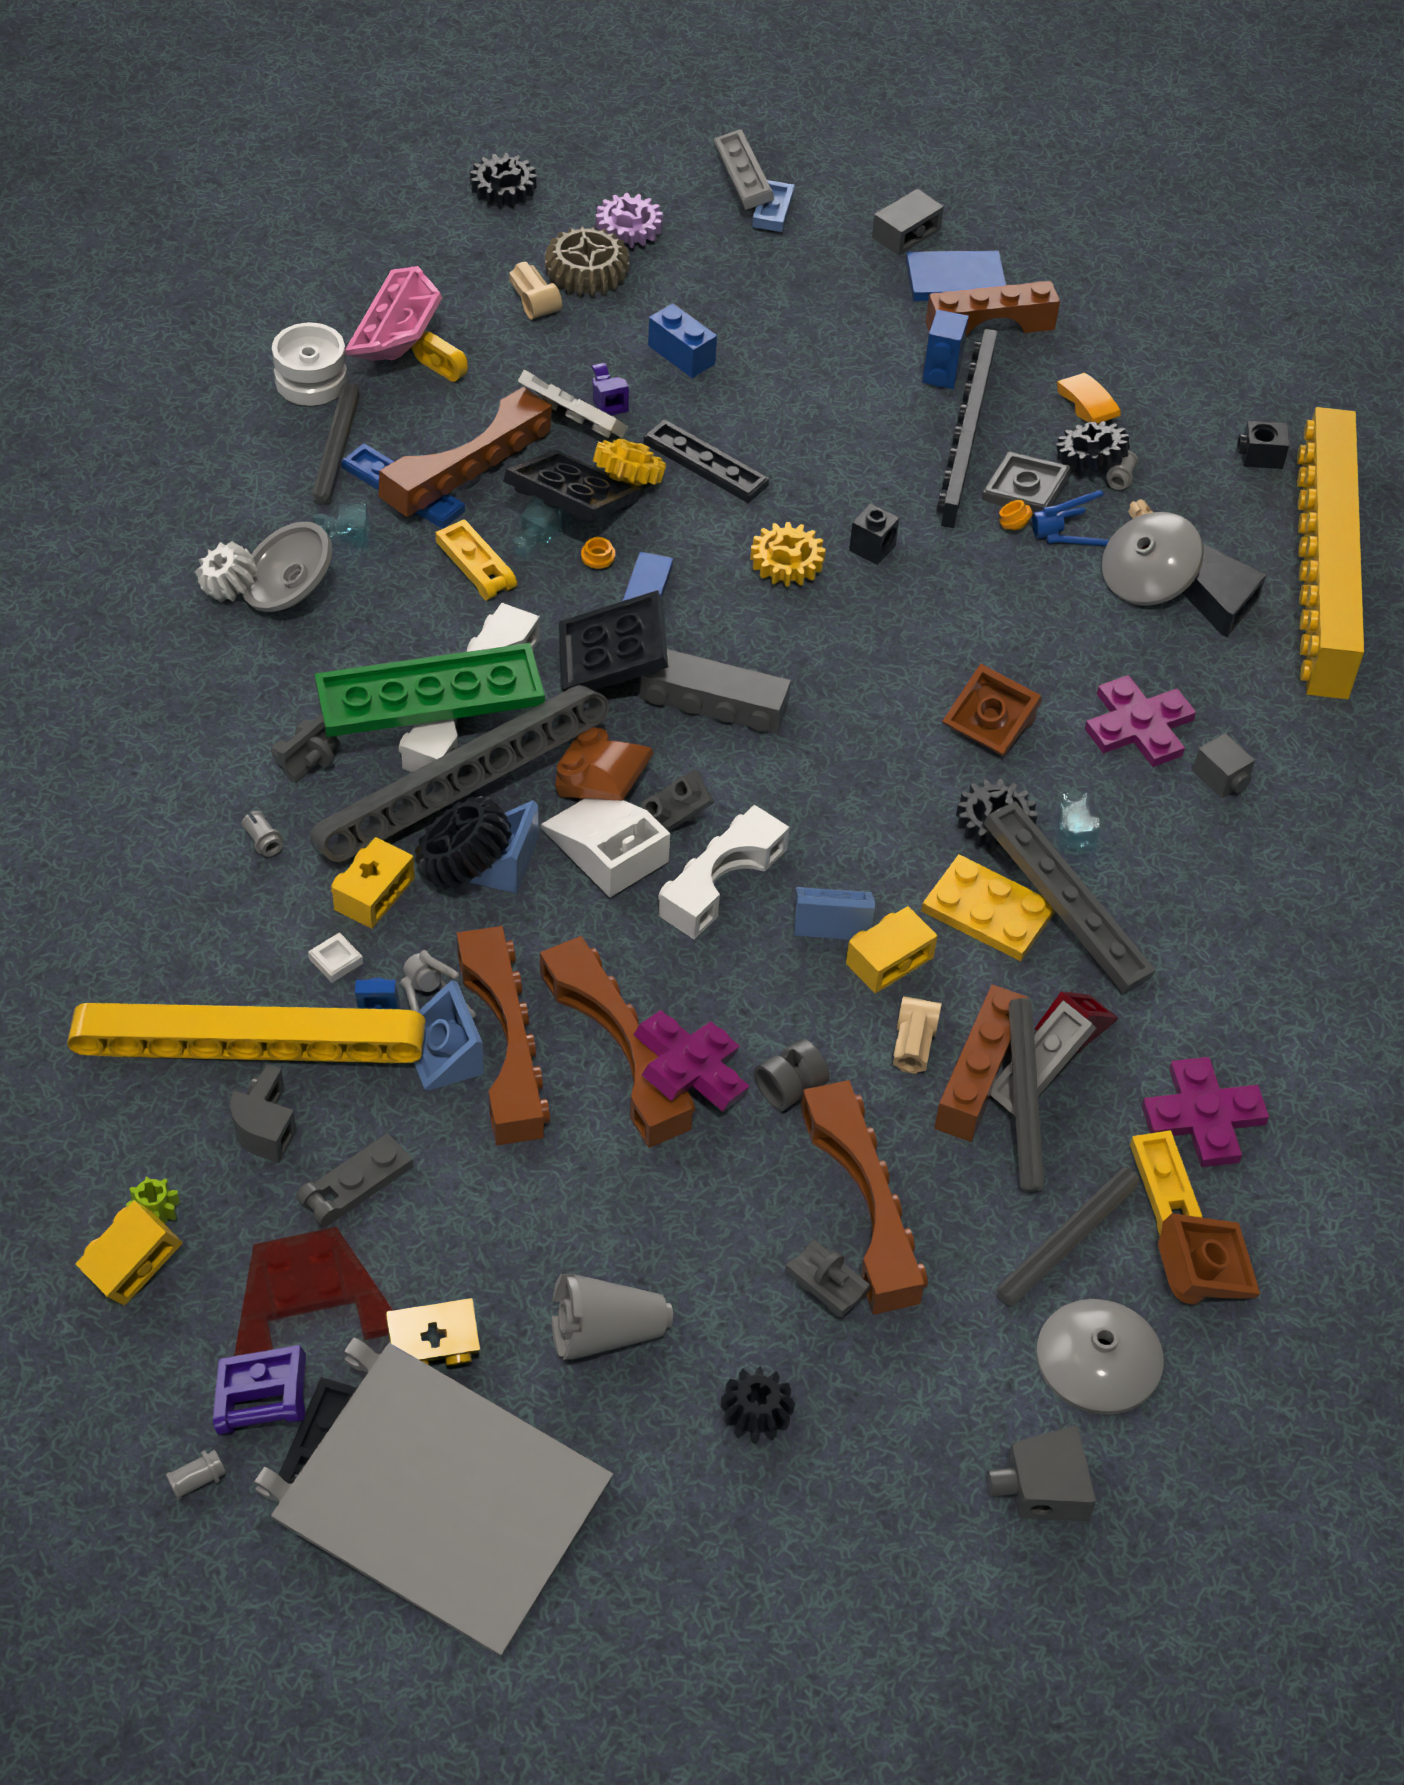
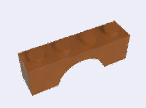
M1052 281L929 294L925 323L930 332L938 309L969 316L966 337L977 325L993 318L1012 319L1021 325L1024 333L1055 330L1060 300Z
M991 984L939 1102L934 1129L969 1142L973 1141L985 1113L1000 1067L1007 1053L1011 1052L1009 1002L1013 999H1028L1029 997Z

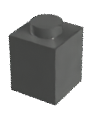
M1225 733L1198 749L1193 772L1215 793L1224 798L1234 791L1236 793L1243 791L1250 784L1255 760Z

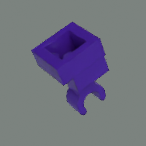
M605 363L591 365L595 374V378H591L593 383V402L597 409L610 416L629 412V386L626 380L620 379V377L610 378Z

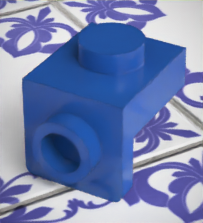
M383 978L356 980L355 997L358 1009H400L396 980H386Z

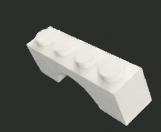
M753 805L744 815L739 814L736 816L730 828L722 836L714 837L704 853L697 859H691L684 867L683 872L674 881L670 880L664 884L658 895L660 900L659 917L691 938H697L718 917L720 894L714 886L715 881L723 874L736 869H755L765 872L787 851L790 827L756 805Z

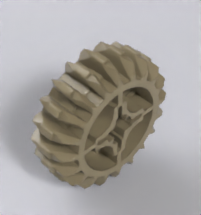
M581 226L579 230L569 228L567 233L559 232L557 238L551 239L550 245L547 246V251L545 252V270L550 278V283H556L558 290L566 289L568 295L575 291L578 292L580 297L584 293H589L593 298L596 292L605 296L607 290L616 291L617 285H623L624 279L627 277V272H629L628 248L624 246V240L617 239L615 233L608 234L606 229L598 231L594 226L591 229H584Z

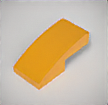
M1086 373L1057 381L1058 393L1075 403V413L1083 420L1098 424L1102 421L1121 416V410L1110 394Z

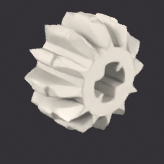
M233 541L227 545L220 542L213 551L208 549L209 554L206 558L199 559L201 567L195 571L201 589L220 603L226 599L234 602L236 596L240 593L246 595L245 589L247 586L255 584L253 577L258 573L255 561L252 559L253 556L247 549Z

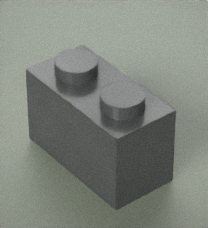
M916 189L906 196H902L886 208L879 210L874 215L872 238L899 256L941 230L944 206L919 189Z

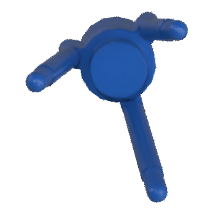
M1099 490L1056 506L1045 507L1043 511L1033 512L1032 527L1036 538L1046 537L1047 544L1069 543L1107 546L1109 540L1059 535V532L1064 531L1065 518L1083 514L1086 511L1084 507L1070 508L1102 497L1103 491Z

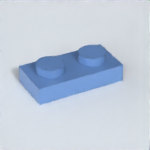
M767 180L772 189L774 200L756 206L752 227L783 232L794 196L795 185Z

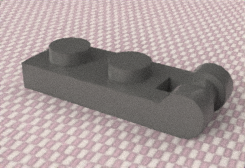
M387 1133L316 1182L311 1181L304 1184L298 1190L296 1199L304 1208L310 1207L314 1212V1219L322 1227H327L413 1168V1159ZM330 1193L335 1198L333 1201H326L324 1199Z

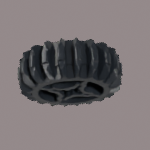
M481 796L476 799L472 797L467 798L464 803L459 801L452 809H445V813L442 816L435 817L436 821L431 826L426 827V834L419 838L418 842L420 845L414 851L417 855L415 862L425 878L436 887L440 886L445 890L450 887L454 889L459 888L462 883L468 885L473 878L481 877L486 869L492 868L491 865L495 860L502 857L501 851L509 846L507 840L512 836L510 831L512 825L504 811L491 799H485Z

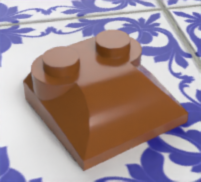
M980 663L942 723L1004 757L1022 731L1033 724L1037 717V709L1043 700L1040 694Z
M592 727L574 739L558 762L555 787L560 797L622 801L654 752L651 747L610 740L604 729Z
M1174 1213L1163 1221L1158 1247L1169 1286L1179 1300L1195 1305L1200 1303L1205 1297L1257 1298L1260 1295L1238 1222Z

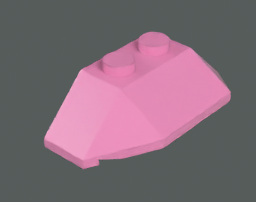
M419 266L390 271L345 349L347 356L371 361L395 360L400 358L420 339L442 300V296L433 283L424 275Z

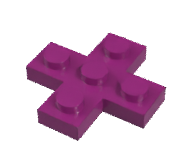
M1129 675L1098 686L1097 695L1110 712L1087 720L1085 730L1103 754L1134 743L1152 767L1183 756L1185 747L1171 729L1194 721L1196 711L1178 689L1147 699Z
M660 1010L640 1023L633 1034L658 1056V1058L647 1065L642 1076L671 1101L693 1086L723 1112L740 1100L750 1087L733 1069L724 1064L736 1054L740 1046L723 1029L717 1027L711 1021L690 1035L679 1026L675 1019Z
M1209 1057L1171 1061L1169 1071L1177 1094L1143 1098L1141 1107L1149 1132L1156 1133L1171 1130L1173 1136L1190 1134L1201 1167L1240 1163L1242 1153L1234 1129L1267 1125L1269 1119L1258 1084L1220 1089Z

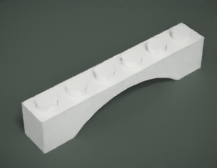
M501 603L493 615H488L484 622L483 630L478 637L471 639L467 652L531 643L533 651L540 640V616ZM457 718L416 724L410 733H405L399 744V753L402 756V769L414 772L457 749L458 737L455 728Z

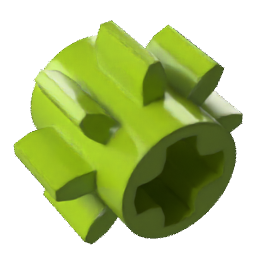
M145 1177V1180L137 1187L129 1188L132 1201L126 1203V1207L135 1200L151 1210L163 1223H166L168 1219L176 1220L177 1216L174 1206L180 1204L178 1191H169L166 1178L159 1181Z

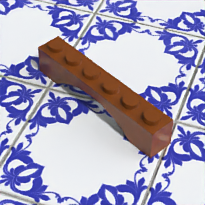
M523 386L500 400L499 411L494 421L484 433L473 441L442 453L423 456H403L379 470L378 497L406 517L420 509H424L428 504L443 495L449 494L453 489L468 480L474 479L478 474L497 465L513 453L521 451L525 446L538 438L544 437L550 431L552 405Z
M503 926L456 932L457 956L463 985L478 995L493 1011L502 1026L508 1045L506 1059L500 1074L489 1090V1114L495 1144L498 1146L544 1138V1123L550 1122V1111L547 1098L540 1099L538 1090L543 1089L542 1073L540 1066L532 1065L531 1058L536 1057L535 1041L533 1034H526L524 1026L529 1025V1015L526 1002L519 1003L518 994H522L520 972H512L511 964L516 963L513 941L505 940Z
M579 936L540 952V976L557 1003L574 1008L595 1020L610 1033L621 1047L630 1065L634 1082L631 1094L630 1119L648 1148L690 1131L692 1127V1114L695 1113V1105L690 1094L685 1091L671 1101L642 1076L647 1065L658 1058V1056L633 1035L639 1026L637 1013L630 1003L625 1004L621 998L620 989L615 978L612 975L607 976L603 970L602 961L597 950L589 948L583 937Z
M850 1080L804 1089L801 1114L812 1144L828 1153L847 1170L857 1183L867 1203L872 1223V1240L863 1259L861 1278L870 1284V1291L866 1294V1298L872 1315L919 1305L923 1289L928 1286L927 1273L924 1265L917 1263L914 1257V1238L909 1228L904 1229L900 1219L902 1217L901 1203L898 1195L891 1194L888 1186L890 1180L888 1167L884 1160L879 1161L876 1154V1135L872 1127H866L864 1121L865 1108L861 1095L854 1094Z

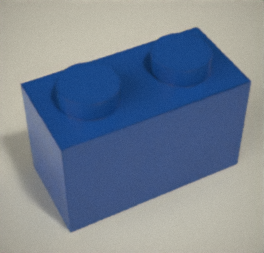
M672 303L649 317L648 346L689 377L694 378L715 365L717 335Z
M937 309L929 332L922 383L954 389L962 365L969 316Z

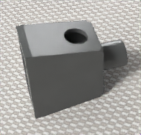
M1071 1426L1017 1441L1010 1447L1007 1468L987 1470L986 1472L989 1496L1014 1495L1020 1518L1090 1521L1096 1499L1078 1426Z

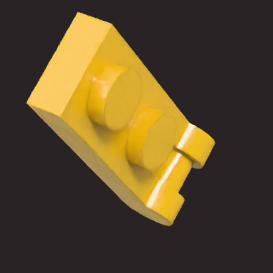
M465 519L435 532L436 543L477 587L479 594L485 601L496 597L498 591L503 589L509 591L517 587V580L512 570ZM492 574H494V575L496 576V577L493 578V579H490V578L488 577V576H490V575H492Z
M1171 1130L1132 1136L1130 1147L1157 1220L1159 1235L1161 1236L1163 1221L1172 1214L1171 1210L1181 1208L1183 1215L1202 1217Z

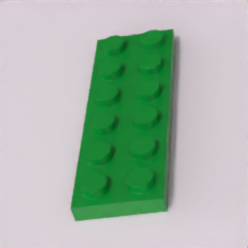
M531 643L314 674L326 737L536 707L545 702V694Z

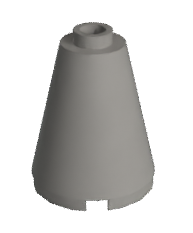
M572 1273L560 1274L556 1281L552 1302H560L558 1316H552V1331L558 1356H564L563 1359L574 1360L664 1336L666 1328H671L672 1305L671 1303H666L662 1294Z

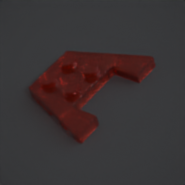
M337 1227L253 1244L234 1356L273 1350L268 1327L269 1321L355 1303L365 1341L388 1335L386 1312L394 1310Z

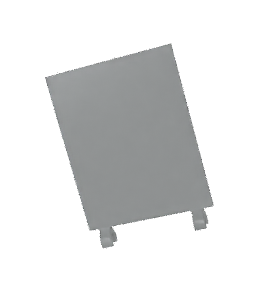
M353 1338L344 1351V1354L347 1355L344 1362L368 1374L292 1484H288L278 1474L264 1467L254 1481L258 1485L255 1491L263 1497L279 1503L271 1514V1519L501 1657L613 1477V1473L390 1342L381 1354H376L364 1342Z

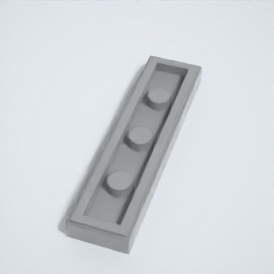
M742 129L715 138L716 149L745 210L774 200L772 189Z

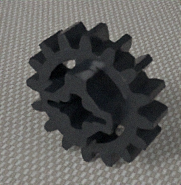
M505 153L503 158H498L496 154H492V159L490 160L483 157L481 158V164L475 163L473 171H470L472 193H477V199L479 200L487 198V204L489 205L496 201L499 207H502L504 202H509L511 206H515L516 200L526 202V196L534 195V189H537L535 167H530V161L528 160L520 162V156L518 155L512 158L509 157L508 153Z
M1102 421L1099 425L1096 422L1085 423V427L1076 425L1075 431L1066 430L1065 436L1058 437V459L1061 460V464L1069 465L1070 470L1080 467L1081 472H1085L1088 468H1090V471L1097 472L1102 470V466L1110 469L1112 468L1111 463L1120 464L1122 463V457H1128L1129 435L1126 434L1125 428L1118 429L1115 423L1106 426L1105 421Z
M984 779L981 788L973 783L970 785L969 793L962 792L956 811V817H959L957 826L960 829H965L964 837L966 839L977 838L976 846L980 847L985 842L990 843L991 851H995L1000 843L983 824L987 816L1016 801L1036 825L1038 813L1035 812L1036 802L1027 801L1029 795L1027 790L1018 793L1016 791V783L1006 787L1004 786L1003 779H998L996 785H991L987 779Z

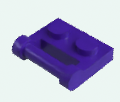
M300 1345L219 1359L213 1411V1424L218 1435L233 1433L235 1428L284 1419L288 1423L304 1420L303 1389L306 1353ZM284 1395L283 1402L233 1411L234 1403Z

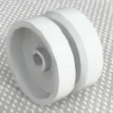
M307 322L294 324L282 330L274 338L272 357L275 366V384L277 391L286 400L298 405L314 406L326 404L339 397L342 385L347 383V368L345 365V344L342 336L335 329L324 324Z

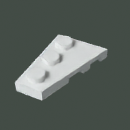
M523 370L518 382L540 395L541 399L552 405L553 410L556 411L558 405L567 409L565 416L580 424H583L585 419L594 423L591 429L607 438L610 437L611 433L621 438L624 436L628 426L618 419L580 399H574L575 397L552 384L548 385L535 375Z

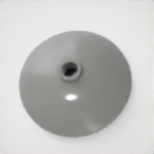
M1153 512L1138 516L1120 527L1107 543L1102 557V573L1105 582L1118 598L1130 604L1149 606L1169 601L1186 590L1198 575L1204 557L1202 539L1191 522L1177 514Z
M312 522L292 523L269 535L251 554L258 573L253 577L255 584L247 586L245 589L246 595L242 594L244 599L253 608L263 612L285 610L306 599L319 586L328 571L332 557V543L329 535L323 528Z
M1085 1299L1069 1303L1055 1311L1047 1319L1037 1341V1363L1046 1384L1060 1399L1077 1409L1089 1413L1118 1414L1140 1406L1154 1393L1162 1376L1164 1367L1163 1350L1155 1331L1138 1313L1116 1302L1102 1299ZM1098 1339L1107 1340L1111 1344L1103 1345L1098 1341Z

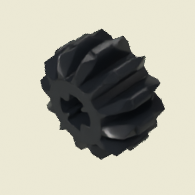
M761 1366L756 1369L755 1375L752 1376L742 1369L739 1372L738 1380L729 1379L726 1383V1393L721 1397V1408L725 1411L724 1422L726 1426L736 1425L735 1434L738 1438L748 1431L752 1433L751 1438L756 1443L760 1439V1433L764 1432L773 1441L777 1436L778 1429L786 1430L790 1424L789 1416L794 1413L795 1402L790 1397L792 1390L790 1384L779 1383L780 1376L778 1371L767 1377L764 1376Z

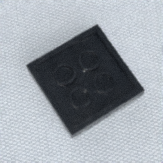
M553 450L506 469L503 482L514 486L516 492L544 500L543 503L546 506L572 513L573 518L581 522H592L638 501L641 488L633 484L616 481L609 477L610 474L558 450Z
M658 590L559 621L563 692L578 685L595 691L668 668L663 600Z

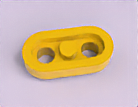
M424 331L420 339L412 346L413 353L419 362L451 382L457 381L468 372V361L465 354L429 331Z

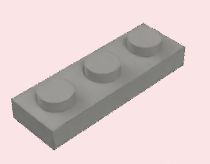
M1064 1000L1034 1034L1038 1096L1096 1029L1090 1021ZM1011 1061L995 1080L990 1095L1015 1115L1013 1066Z

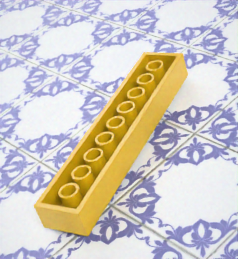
M1316 407L1312 420H1307L1305 424L1304 440H1306L1305 445L1300 444L1297 454V464L1302 465L1298 473L1297 487H1303L1298 498V510H1303L1299 518L1298 533L1304 534V537L1300 539L1298 556L1304 557L1299 569V581H1304V585L1301 586L1299 605L1305 606V609L1301 612L1299 625L1300 630H1305V634L1302 635L1300 655L1306 656V660L1302 662L1300 680L1306 681V695L1349 700L1364 654L1356 411Z

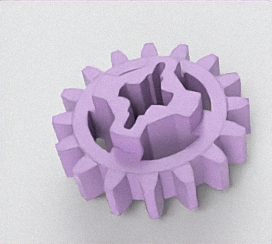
M625 193L624 197L620 198L617 195H613L612 202L604 199L603 206L597 207L596 228L599 231L606 229L608 234L615 233L617 239L624 240V243H628L630 248H634L636 242L645 246L646 239L655 241L656 234H661L663 212H660L658 204L652 205L651 198L643 201L640 194H637L635 198H630V195Z

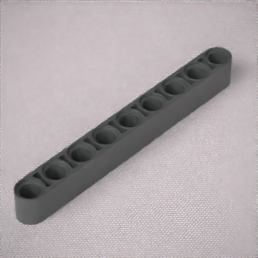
M578 685L318 822L311 831V844L317 851L332 861L341 862L356 855L361 848H366L375 837L381 840L386 839L600 724L608 715V701L602 694L585 686ZM590 699L588 708L583 712L584 703ZM559 715V722L552 728L554 718ZM528 732L526 742L521 745L522 736ZM497 748L496 757L489 762L491 752ZM466 765L463 776L457 778L459 769ZM434 782V789L432 790V792L428 795H425L426 788L428 787V785ZM402 799L401 808L393 813L395 803ZM370 816V823L365 829L361 830L362 821ZM338 834L336 843L332 847H328L330 837Z

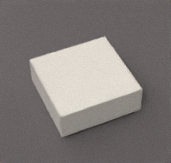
M340 932L308 951L309 960L331 983L363 964V956Z

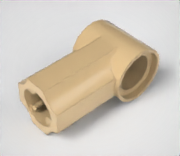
M526 261L516 264L513 271L509 273V282L520 295L523 309L529 319L532 320L561 311L562 299L557 286L554 283L547 284L534 265H529Z
M903 996L897 1024L899 1034L893 1055V1065L897 1066L902 1072L916 1074L926 1071L932 1037L936 1036L942 1003Z

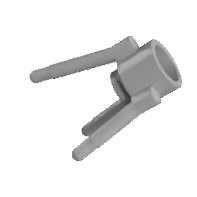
M422 950L420 953L408 958L405 962L403 971L406 977L400 981V984L406 990L410 1009L420 1013L414 989L424 992H430L436 988L441 990L447 985L441 978V972L453 979H458L459 973L433 958L428 951ZM467 1004L472 1018H475L476 1013Z

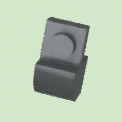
M266 1064L259 1078L254 1077L252 1079L247 1094L234 1090L230 1101L234 1134L239 1144L256 1156L280 1163L297 1132L293 1109L277 1104L284 1092L282 1069Z

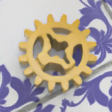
M625 439L613 440V443L603 440V443L598 442L593 457V462L597 463L596 466L605 468V472L610 473V478L616 481L631 483L635 486L647 484V482L654 485L657 482L661 483L667 465L662 462V458L653 456L654 453L649 452L650 448L648 446Z
M786 522L785 528H780L774 523L772 524V531L762 528L760 536H754L750 554V560H753L752 568L753 570H760V577L762 579L771 576L772 584L783 580L786 587L790 586L791 581H796L799 585H803L805 577L813 581L815 573L822 572L826 551L825 548H822L823 540L822 538L815 539L816 532L814 530L807 533L804 532V525L802 524L795 529L792 528L790 522Z

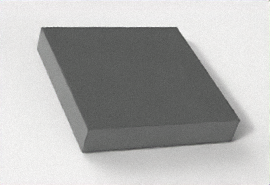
M1008 452L984 489L983 500L1005 506L1015 500H1022L1025 505L1030 506L1032 512L1043 511L1045 507H1051L1070 477V466Z

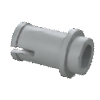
M1128 450V457H1122V463H1115L1108 470L1106 477L1111 488L1123 490L1131 485L1133 480L1132 473L1138 464V457L1132 451Z
M261 811L251 812L257 821L256 824L247 814L242 820V827L253 839L255 850L266 857L278 854L283 847L281 833L270 826Z
M204 1450L201 1452L202 1457L166 1474L178 1500L213 1480L216 1484L219 1483V1477L226 1474L215 1450L206 1453Z

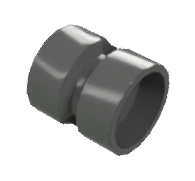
M806 1039L798 1040L781 1052V1056L774 1055L754 1069V1077L759 1091L778 1111H784L800 1101L804 1089L823 1086L829 1082L830 1078L825 1059L819 1050Z

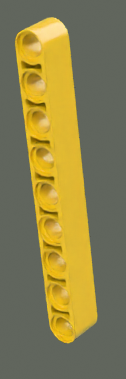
M82 1003L74 1009L67 1046L79 1055L112 1057L412 1063L418 1061L422 1056L426 1020L423 1015L416 1011L401 1009Z

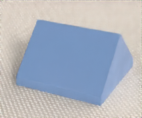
M534 800L505 812L508 821L512 825L510 828L512 836L507 840L509 846L501 851L502 857L493 862L492 868L486 869L481 877L473 878L471 883L512 893L518 892L539 838L538 804Z
M796 887L794 935L851 939L859 931L869 930L872 928L875 910V899L872 892Z
M451 980L419 1010L420 1014L424 1016L426 1024L422 1056L414 1064L424 1089L428 1091L484 1074L483 1042L458 982Z

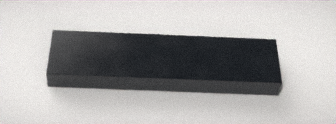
M665 419L644 435L643 444L748 504L769 486L768 477Z

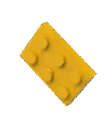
M959 854L924 900L921 912L1020 962L1056 912L1042 895Z

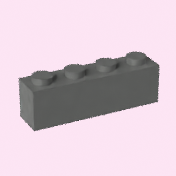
M667 649L668 668L641 676L640 699L649 701L655 705H666L682 709L691 714L697 713L717 718L722 722H733L749 726L758 731H768L777 734L789 704L791 680Z

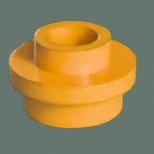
M1012 501L1001 508L999 512L1001 516L1000 524L1004 529L1014 531L1022 529L1029 523L1033 512L1029 505H1025L1024 501Z
M594 537L589 539L583 546L581 559L585 565L591 568H606L615 560V549L606 538Z

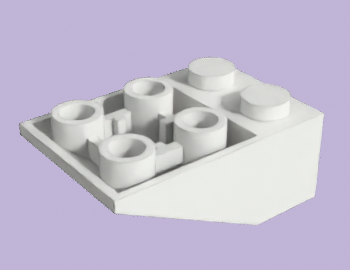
M585 798L541 824V829L609 897H612L669 862L670 833L647 810L624 800Z

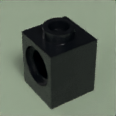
M1247 421L1244 434H1239L1237 441V453L1243 455L1244 467L1283 469L1289 449L1287 423Z
M870 503L852 522L849 551L878 565L896 546L899 517Z

